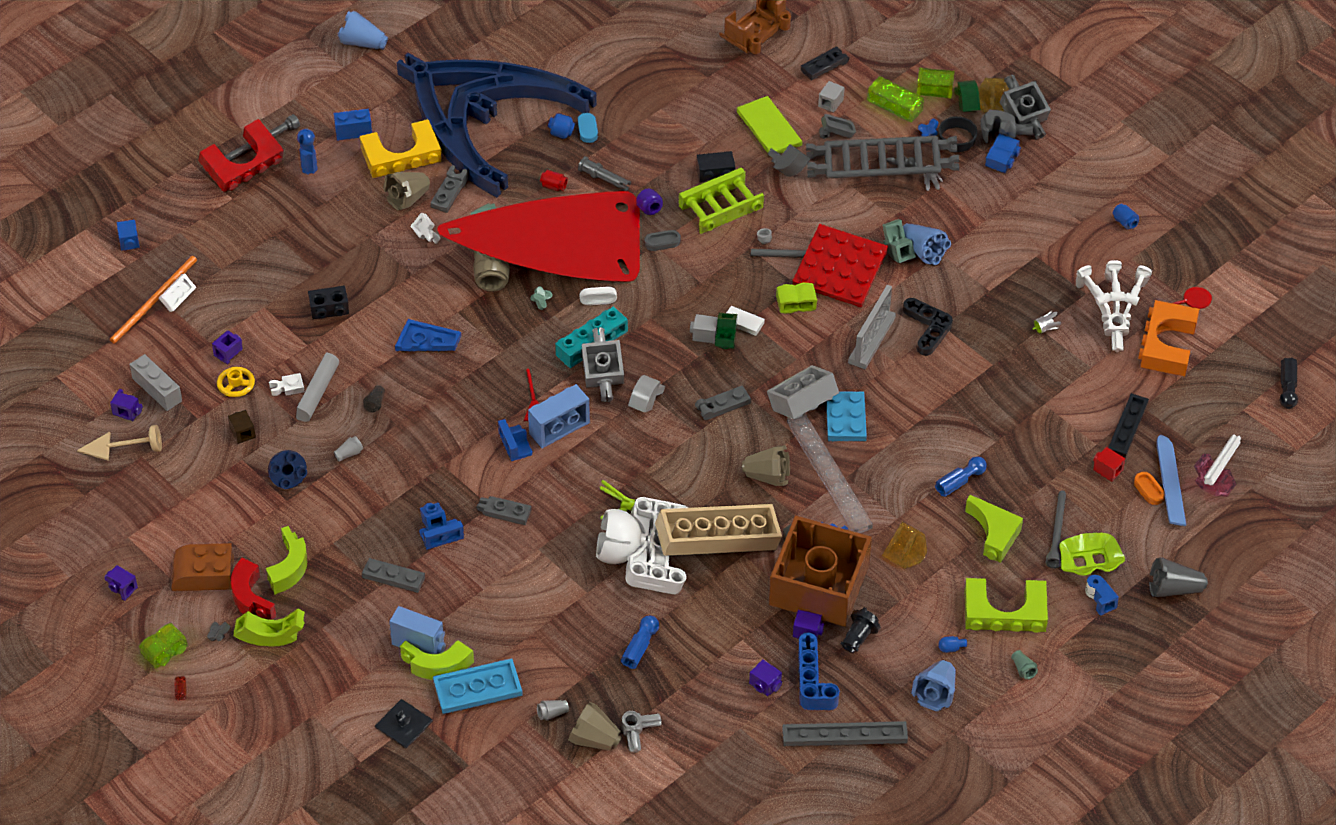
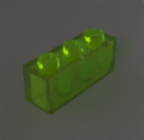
M881 76L868 88L867 101L911 123L923 111V97Z

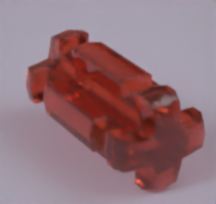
M185 676L175 677V699L178 701L185 700L186 678Z

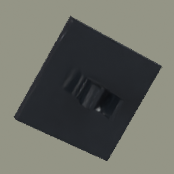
M400 699L375 725V728L407 749L433 722V719L403 699Z

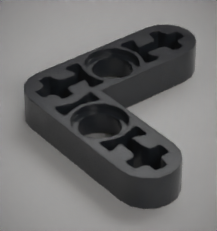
M907 298L904 301V314L929 326L918 340L917 351L923 356L931 355L952 328L953 318L948 313L918 299ZM929 312L932 316L925 317L923 313ZM932 332H937V333H939L940 335L937 336V337H934V336L930 335V333H932Z

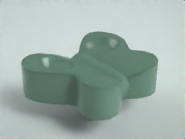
M539 286L535 289V294L531 296V300L536 302L540 310H543L547 307L546 300H549L553 294Z

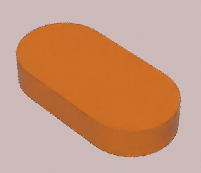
M1147 472L1136 474L1134 486L1144 499L1152 505L1161 504L1165 497L1164 490L1155 478Z

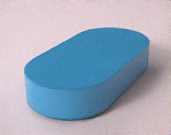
M590 113L581 114L578 117L580 139L583 142L592 143L598 138L595 116Z

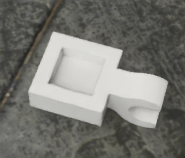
M420 213L411 225V228L419 238H426L429 242L433 241L435 244L441 239L432 230L435 225L424 213Z

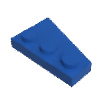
M408 319L395 345V351H455L461 339V332Z

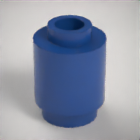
M1119 204L1114 208V218L1123 227L1129 230L1138 225L1139 215L1130 207Z

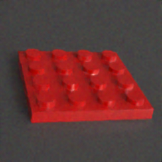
M819 224L795 274L792 285L804 282L812 283L815 293L862 308L886 256L888 246Z

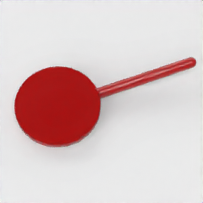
M1192 287L1184 293V300L1173 302V304L1180 305L1186 303L1192 308L1204 309L1211 304L1212 296L1204 288Z

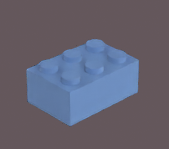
M575 384L557 395L549 397L540 404L532 406L528 409L529 434L541 448H544L589 424V398Z

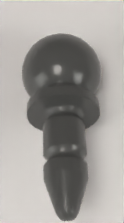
M904 156L905 167H916L915 157L907 158ZM886 158V162L897 165V158Z

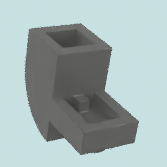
M789 144L782 155L772 148L767 153L773 158L771 160L775 164L773 168L785 176L798 174L810 160L809 157L791 144Z

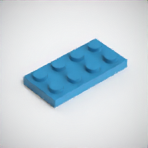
M513 659L433 676L442 714L523 696Z

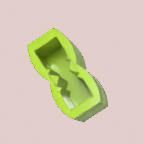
M812 283L783 284L776 289L780 313L806 312L816 310L817 297Z

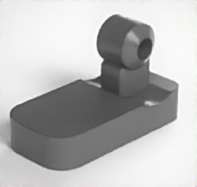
M824 114L821 118L822 127L819 129V134L822 139L828 138L831 132L848 138H852L856 133L854 124L849 120L829 114Z

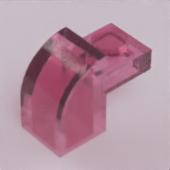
M1203 453L1194 465L1198 474L1195 482L1202 490L1214 496L1228 497L1236 486L1230 469H1223L1213 485L1205 484L1204 476L1214 462L1210 454Z

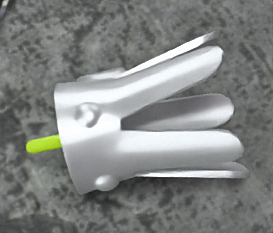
M937 173L923 175L927 191L930 190V180H932L937 190L940 189L937 177L941 182L943 180Z
M1051 310L1044 317L1034 320L1035 327L1033 330L1036 329L1041 334L1046 332V330L1058 329L1059 327L1056 326L1062 323L1060 321L1054 322L1052 319L1057 315V312L1051 313Z

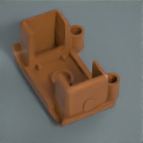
M756 0V10L752 9L737 22L736 11H733L725 18L724 34L720 32L719 36L745 53L759 54L761 52V44L779 29L784 31L790 29L791 13L786 10V0Z

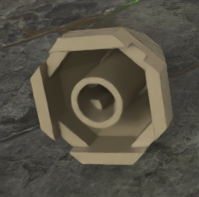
M396 172L385 176L383 188L385 192L388 191L389 196H387L388 202L396 210L410 207L429 190L430 180L423 172Z
M778 445L747 456L745 461L742 462V471L746 473L747 477L775 486L787 485L788 480H785V476L790 475L789 453L784 452L787 449L786 445Z
M589 702L579 716L568 741L576 745L610 751L612 747L616 748L622 737L619 736L620 730L596 704Z

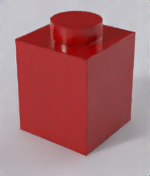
M1106 447L1102 452H1098L1095 455L1093 471L1113 482L1123 471L1126 458Z

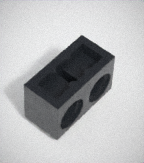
M345 285L308 291L312 320L349 314Z

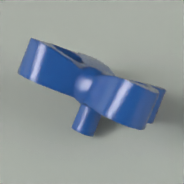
M933 118L928 125L920 124L918 130L922 132V136H936L938 134L936 129L939 122Z

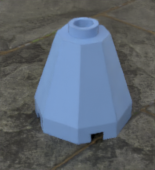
M944 660L934 663L915 677L911 694L914 697L916 695L919 698L918 703L928 709L939 711L942 707H950L955 691V668L950 662Z

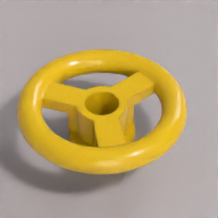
M243 367L228 368L217 379L219 391L229 397L244 396L252 390L255 384L253 374ZM242 373L245 374L249 378V380H244ZM227 376L229 384L224 388L222 382ZM240 385L247 386L245 389L241 391H231L232 389H234L235 387H239Z

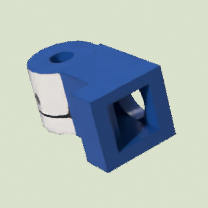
M1099 575L1089 576L1086 583V594L1097 603L1096 611L1101 616L1116 609L1119 597L1109 584Z

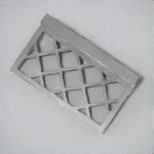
M887 285L859 331L856 347L849 357V364L866 370L895 320L896 313L890 311L892 286Z

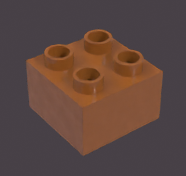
M795 515L770 576L769 605L795 613L798 610L820 614L822 615L821 620L846 627L869 567L872 537Z

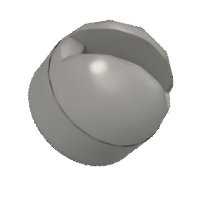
M768 228L758 230V240L762 244H768L772 239V231Z

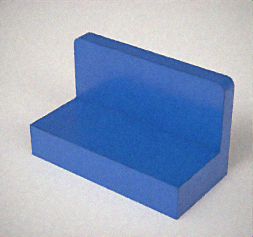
M457 519L449 520L447 525L427 531L426 528L419 530L426 550L464 539L463 525Z

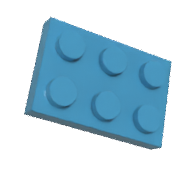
M839 392L831 400L826 401L828 441H866L864 392Z

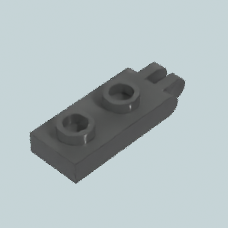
M489 496V498L481 497L476 507L485 516L521 525H526L532 511L530 505Z

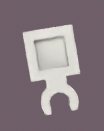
M301 373L282 376V381L272 380L269 382L270 388H274L271 389L272 396H277L281 392H285L286 396L304 392Z

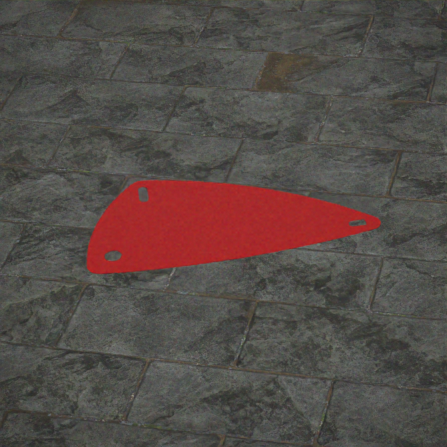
M628 191L576 194L523 202L440 224L437 228L441 236L467 248L509 263L543 272L593 280L630 282L637 278L640 271V208L636 203L637 198L635 195ZM619 202L625 203L628 206V210L621 212L617 210L616 204ZM459 228L461 232L450 234L448 229ZM618 259L624 260L629 274L622 272L617 262Z

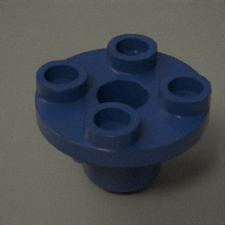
M283 450L275 454L270 460L268 475L276 486L282 489L293 488L300 484L307 476V465L304 458L298 452Z

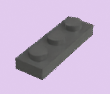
M369 558L363 569L362 578L419 593L425 579V573Z

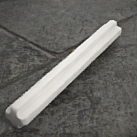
M1234 434L1230 437L1204 476L1205 484L1211 486L1215 483L1241 443L1240 436Z

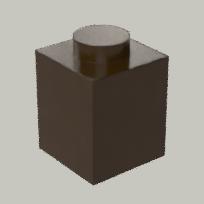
M246 410L228 415L229 427L237 444L256 438L254 425Z

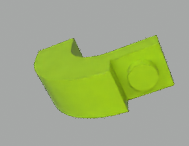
M289 526L281 528L282 539L289 552L288 556L282 562L266 568L267 580L274 594L281 593L294 586L302 578L307 568V551L304 538L298 539L296 533L291 532Z
M297 609L279 620H267L246 612L236 619L233 636L258 646L290 644L297 640L298 631L304 626L305 612Z
M406 640L400 645L402 659L408 664L411 663V673L424 679L433 680V676L464 670L474 663L473 650L459 640L447 651L440 654L424 653Z

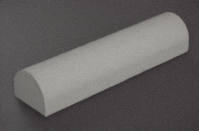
M328 352L325 353L297 406V420L307 422L311 419L339 365V359L335 355Z

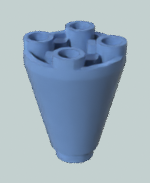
M348 11L345 17L346 25L344 28L341 27L338 33L340 43L383 50L388 41L385 33L358 12Z
M916 224L903 225L905 237L912 240L914 252L921 261L926 264H939L946 250L951 246V241L948 239L946 232Z

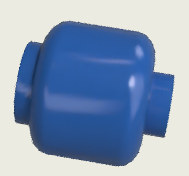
M557 113L554 118L550 117L548 128H551V135L566 139L572 135L575 123L572 117Z

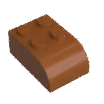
M232 543L189 544L176 549L173 557L172 591L232 590L231 575L234 564Z

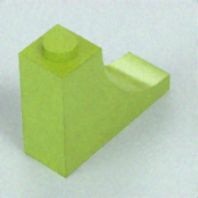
M970 495L966 501L965 512L976 518L985 530L987 540L984 544L983 555L1001 563L1022 530L1023 518Z

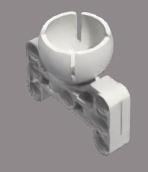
M639 497L634 503L631 514L619 509L606 510L600 528L606 530V533L600 532L598 535L596 557L608 564H620L628 561L625 579L630 586L678 594L686 580V574L681 569L668 567L669 556L663 555L655 521L661 509L688 507L681 504Z

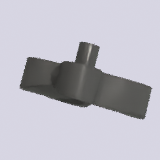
M213 622L207 638L211 641H221L225 637L224 634L229 631L230 625L224 622L220 626L217 622Z

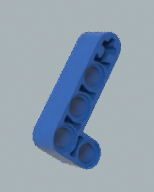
M804 633L799 637L798 646L800 705L806 710H833L839 703V688L832 683H819L817 637L812 633Z

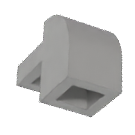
M645 375L641 376L633 389L628 406L642 412L652 410L656 396L664 392L665 386L661 385V382Z

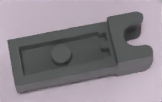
M454 165L449 168L446 178L430 203L431 208L448 213L459 192L464 188L469 179L466 169L460 174H456Z

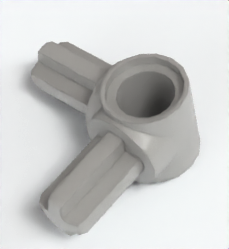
M635 711L624 713L621 730L623 735L627 736L630 752L637 753L641 751L639 734L643 728L661 725L659 714L641 716L640 713ZM632 721L635 725L630 726L626 722Z

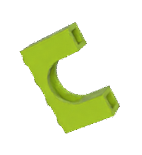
M966 578L964 589L965 629L1046 632L1048 623L1046 581L1026 580L1024 606L1014 612H1002L992 607L987 600L986 579Z

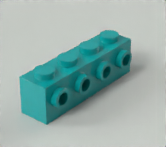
M614 306L603 311L596 318L589 320L585 325L575 329L566 337L559 339L555 343L556 356L569 368H572L583 361L582 344L594 343L593 329L598 328V335H600L599 328H604L605 341H613L628 332V319Z

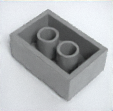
M813 365L767 391L773 411L792 419L802 417L807 411L816 409L819 404L831 400L833 396L839 393L833 373Z

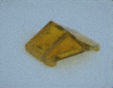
M985 78L978 88L980 109L983 113H987L989 110L1004 111L1000 100L1003 93L1009 90L1004 79Z
M901 522L882 556L904 569L922 563L927 554L926 535Z

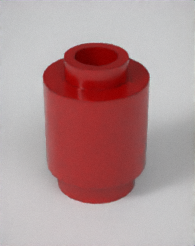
M546 170L545 173L541 174L540 183H542L544 188L558 192L560 190L565 191L568 177L561 173Z

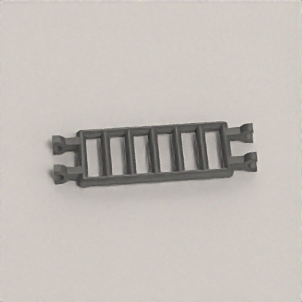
M937 136L826 141L821 146L806 143V151H810L806 152V156L810 159L825 155V164L807 163L808 178L815 177L818 174H826L827 178L931 174L940 173L943 168L959 171V163H955L959 162V155L940 158V150L957 152V136H952L945 140H938ZM922 143H932L934 166L923 167ZM903 144H914L916 167H905ZM885 145H896L898 168H887ZM867 146H878L880 169H869ZM842 147L843 171H833L831 148ZM849 147H860L862 170H851Z

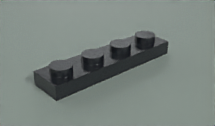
M1130 394L1109 444V449L1126 458L1145 413L1149 402L1148 398Z

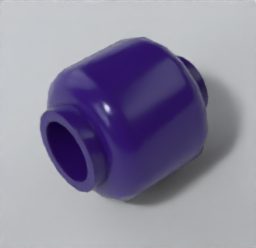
M654 189L642 190L636 199L638 207L646 215L658 213L663 206L662 197Z

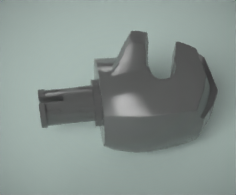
M989 110L980 120L982 137L985 143H988V132H1000L1014 139L1017 135H1033L1032 123L1016 124L1015 117L1005 111Z

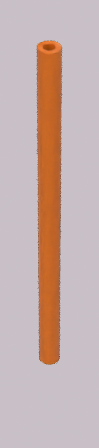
M191 256L110 338L113 344H116L181 274L186 273L197 262L196 257Z

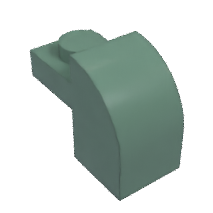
M897 219L883 224L886 239L883 240V243L888 246L887 252L892 260L901 263L915 258L912 240L905 237L902 220Z

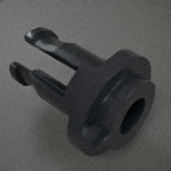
M866 607L854 610L851 613L852 626L848 630L844 641L840 643L845 650L853 654L855 651L858 652L859 646L864 643L870 633L877 634L881 628L878 618L868 611Z

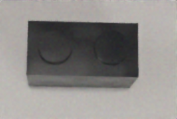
M732 151L696 155V168L700 183L713 180L734 171L736 168Z

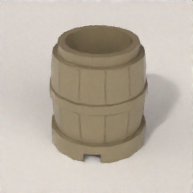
M474 250L475 261L473 269L475 282L478 287L486 291H498L504 288L509 279V262Z

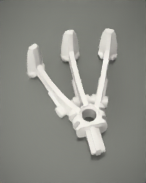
M1109 261L1106 264L1105 280L1112 282V292L1110 294L1108 292L1103 293L1099 286L1095 285L1089 277L1092 272L1091 266L1087 265L1077 270L1076 287L1080 289L1086 284L1102 312L1105 336L1112 337V351H1123V336L1129 334L1130 308L1132 305L1137 306L1140 299L1138 297L1140 289L1146 285L1152 274L1151 269L1146 266H1139L1135 275L1136 285H1134L1131 293L1127 294L1121 292L1120 283L1117 279V274L1122 268L1120 261ZM1110 301H1113V314H1112V315H1111L1110 307H1109V305L1107 304V302H1110ZM1119 301L1128 303L1124 314L1119 313ZM1112 322H1118L1121 326H1115Z

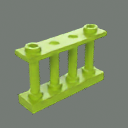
M741 167L679 193V206L682 210L687 208L693 209L700 218L699 232L702 234L760 210L764 207V194L760 193L753 196L745 186V171ZM739 188L747 199L738 203L729 191ZM723 194L731 206L722 209L714 197ZM707 201L715 213L707 216L698 204Z

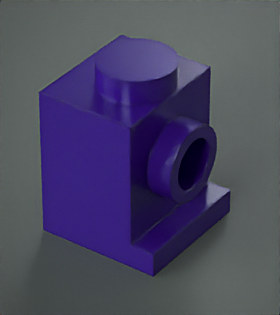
M227 330L212 343L214 356L228 365L230 359L243 349L242 339L237 334Z
M122 389L117 391L110 402L113 415L130 421H134L143 408L138 398L133 395L124 394Z
M118 565L105 575V581L108 582L109 589L114 593L118 592L121 594V598L124 601L138 588L135 575Z

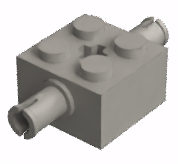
M598 328L592 330L594 343L582 344L586 388L600 386L601 401L606 402V394L608 401H612L611 385L624 384L620 340L605 341V329L599 328L600 335H598Z

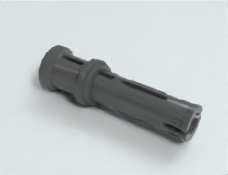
M586 156L579 163L578 170L591 174L592 178L599 177L624 191L629 189L626 185H631L630 180L604 169L602 164L594 163Z

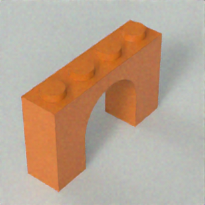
M1155 300L1154 307L1149 308L1148 318H1151V320L1146 321L1145 332H1148V334H1143L1141 345L1145 347L1144 349L1140 348L1138 359L1142 360L1140 367L1185 376L1191 350L1168 346L1161 342L1157 335L1164 331H1178L1194 335L1200 309Z

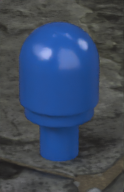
M947 636L940 639L938 646L944 653L956 652L959 650V647H967V640Z

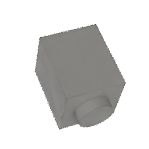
M828 81L819 93L818 107L834 113L844 100L845 87Z
M696 314L695 321H691L690 333H693V341L715 344L718 317Z

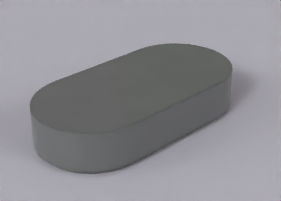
M675 230L650 233L645 237V247L651 251L674 248L681 242V235Z

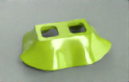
M1083 533L1067 538L1059 544L1061 569L1066 572L1082 576L1091 574L1095 569L1110 572L1125 562V557L1116 539L1107 533ZM1102 554L1105 563L1096 564L1092 556ZM1083 557L1086 566L1077 567L1073 559Z

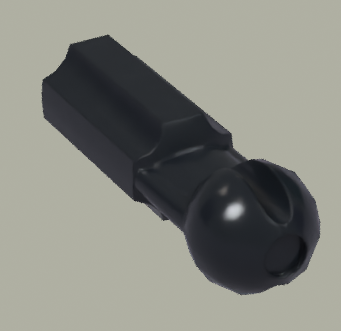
M1284 358L1281 360V388H1283V393L1280 395L1279 401L1284 408L1291 409L1298 403V396L1295 393V388L1297 387V360L1294 358Z

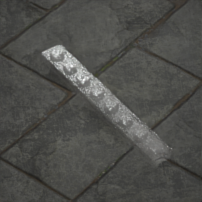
M806 413L798 419L788 417L787 424L851 530L856 533H862L872 529L873 523Z

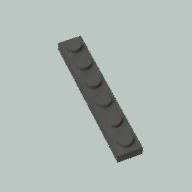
M906 721L782 724L783 746L908 743Z

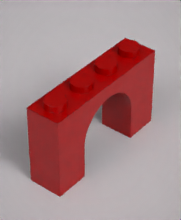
M259 119L246 125L243 130V137L256 153V157L252 161L244 164L233 163L222 154L215 144L199 152L200 164L223 192L235 189L238 184L243 181H249L257 173H263L268 167L273 164L277 165L283 159L284 149Z

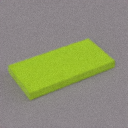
M768 96L737 107V113L767 153L771 148L779 154L784 153L789 144L795 148L802 146L800 137Z

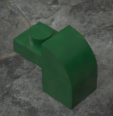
M976 81L957 82L958 86L954 87L955 94L959 97V110L962 112L980 110V97Z
M719 312L715 337L716 347L721 349L735 348L738 314Z

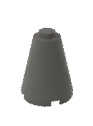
M1156 558L1150 571V576H1153V582H1149L1151 595L1155 597L1201 593L1203 589H1206L1208 583L1204 573L1165 558Z

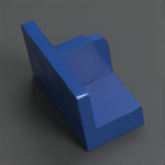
M505 419L498 421V433L510 460L514 461L531 456L533 453L527 441L526 429H522L521 425L509 428Z

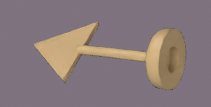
M152 425L149 428V437L110 443L111 433L108 432L78 449L77 452L109 461L110 448L150 442L154 452H160L162 450L161 434L158 425Z

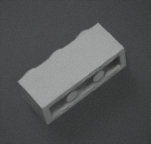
M144 354L130 363L132 379L166 411L182 402L180 386L149 357Z

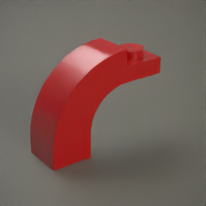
M241 558L231 575V588L236 607L242 614L246 612L256 613L260 618L273 620L276 617L275 604L255 595L251 591L260 578L259 565Z

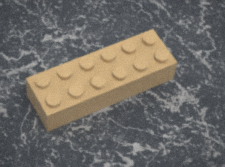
M773 504L661 509L655 521L664 556L776 550L782 538Z

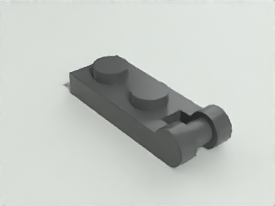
M742 385L708 399H699L696 401L695 406L697 410L701 411L703 419L709 420L751 404V398Z

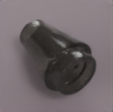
M376 385L364 398L363 406L367 411L376 412L381 408L385 389L382 386Z

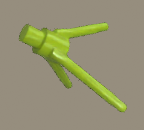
M602 480L601 483L605 487L600 486V490L621 501L619 510L625 512L627 510L632 511L635 499L624 496L609 483Z

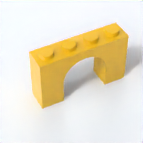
M429 120L411 123L412 137L416 145L404 153H393L386 150L382 146L377 132L360 136L361 150L372 178L442 161L441 148Z

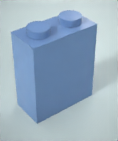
M398 606L389 621L392 645L400 647L406 640L424 653H443L446 647V643H444L445 631H443V622Z

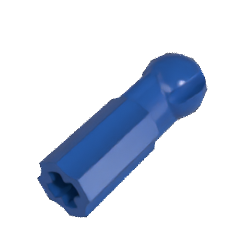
M302 129L297 134V140L300 144L301 168L305 174L315 173L318 170L316 151L313 145L315 135L311 130Z
M972 457L968 462V466L964 469L956 468L937 480L935 485L937 492L941 496L946 497L966 484L969 476L983 474L987 467L986 461L982 457Z
M648 615L643 617L640 621V629L637 634H634L620 660L623 665L630 669H636L650 643L651 636L659 630V621L654 616Z

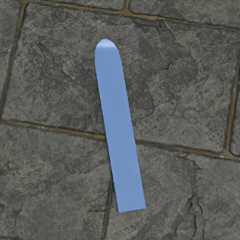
M1159 435L1157 438V451L1168 520L1170 524L1186 526L1174 447L1169 438Z

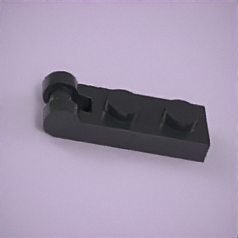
M834 47L801 65V71L812 81L841 64H847L850 58L845 53L843 54L839 47Z

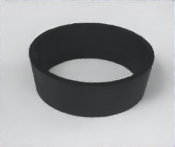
M955 116L943 120L939 125V140H945L942 134L950 128H962L970 132L973 139L966 143H957V152L967 151L974 145L978 130L971 120Z

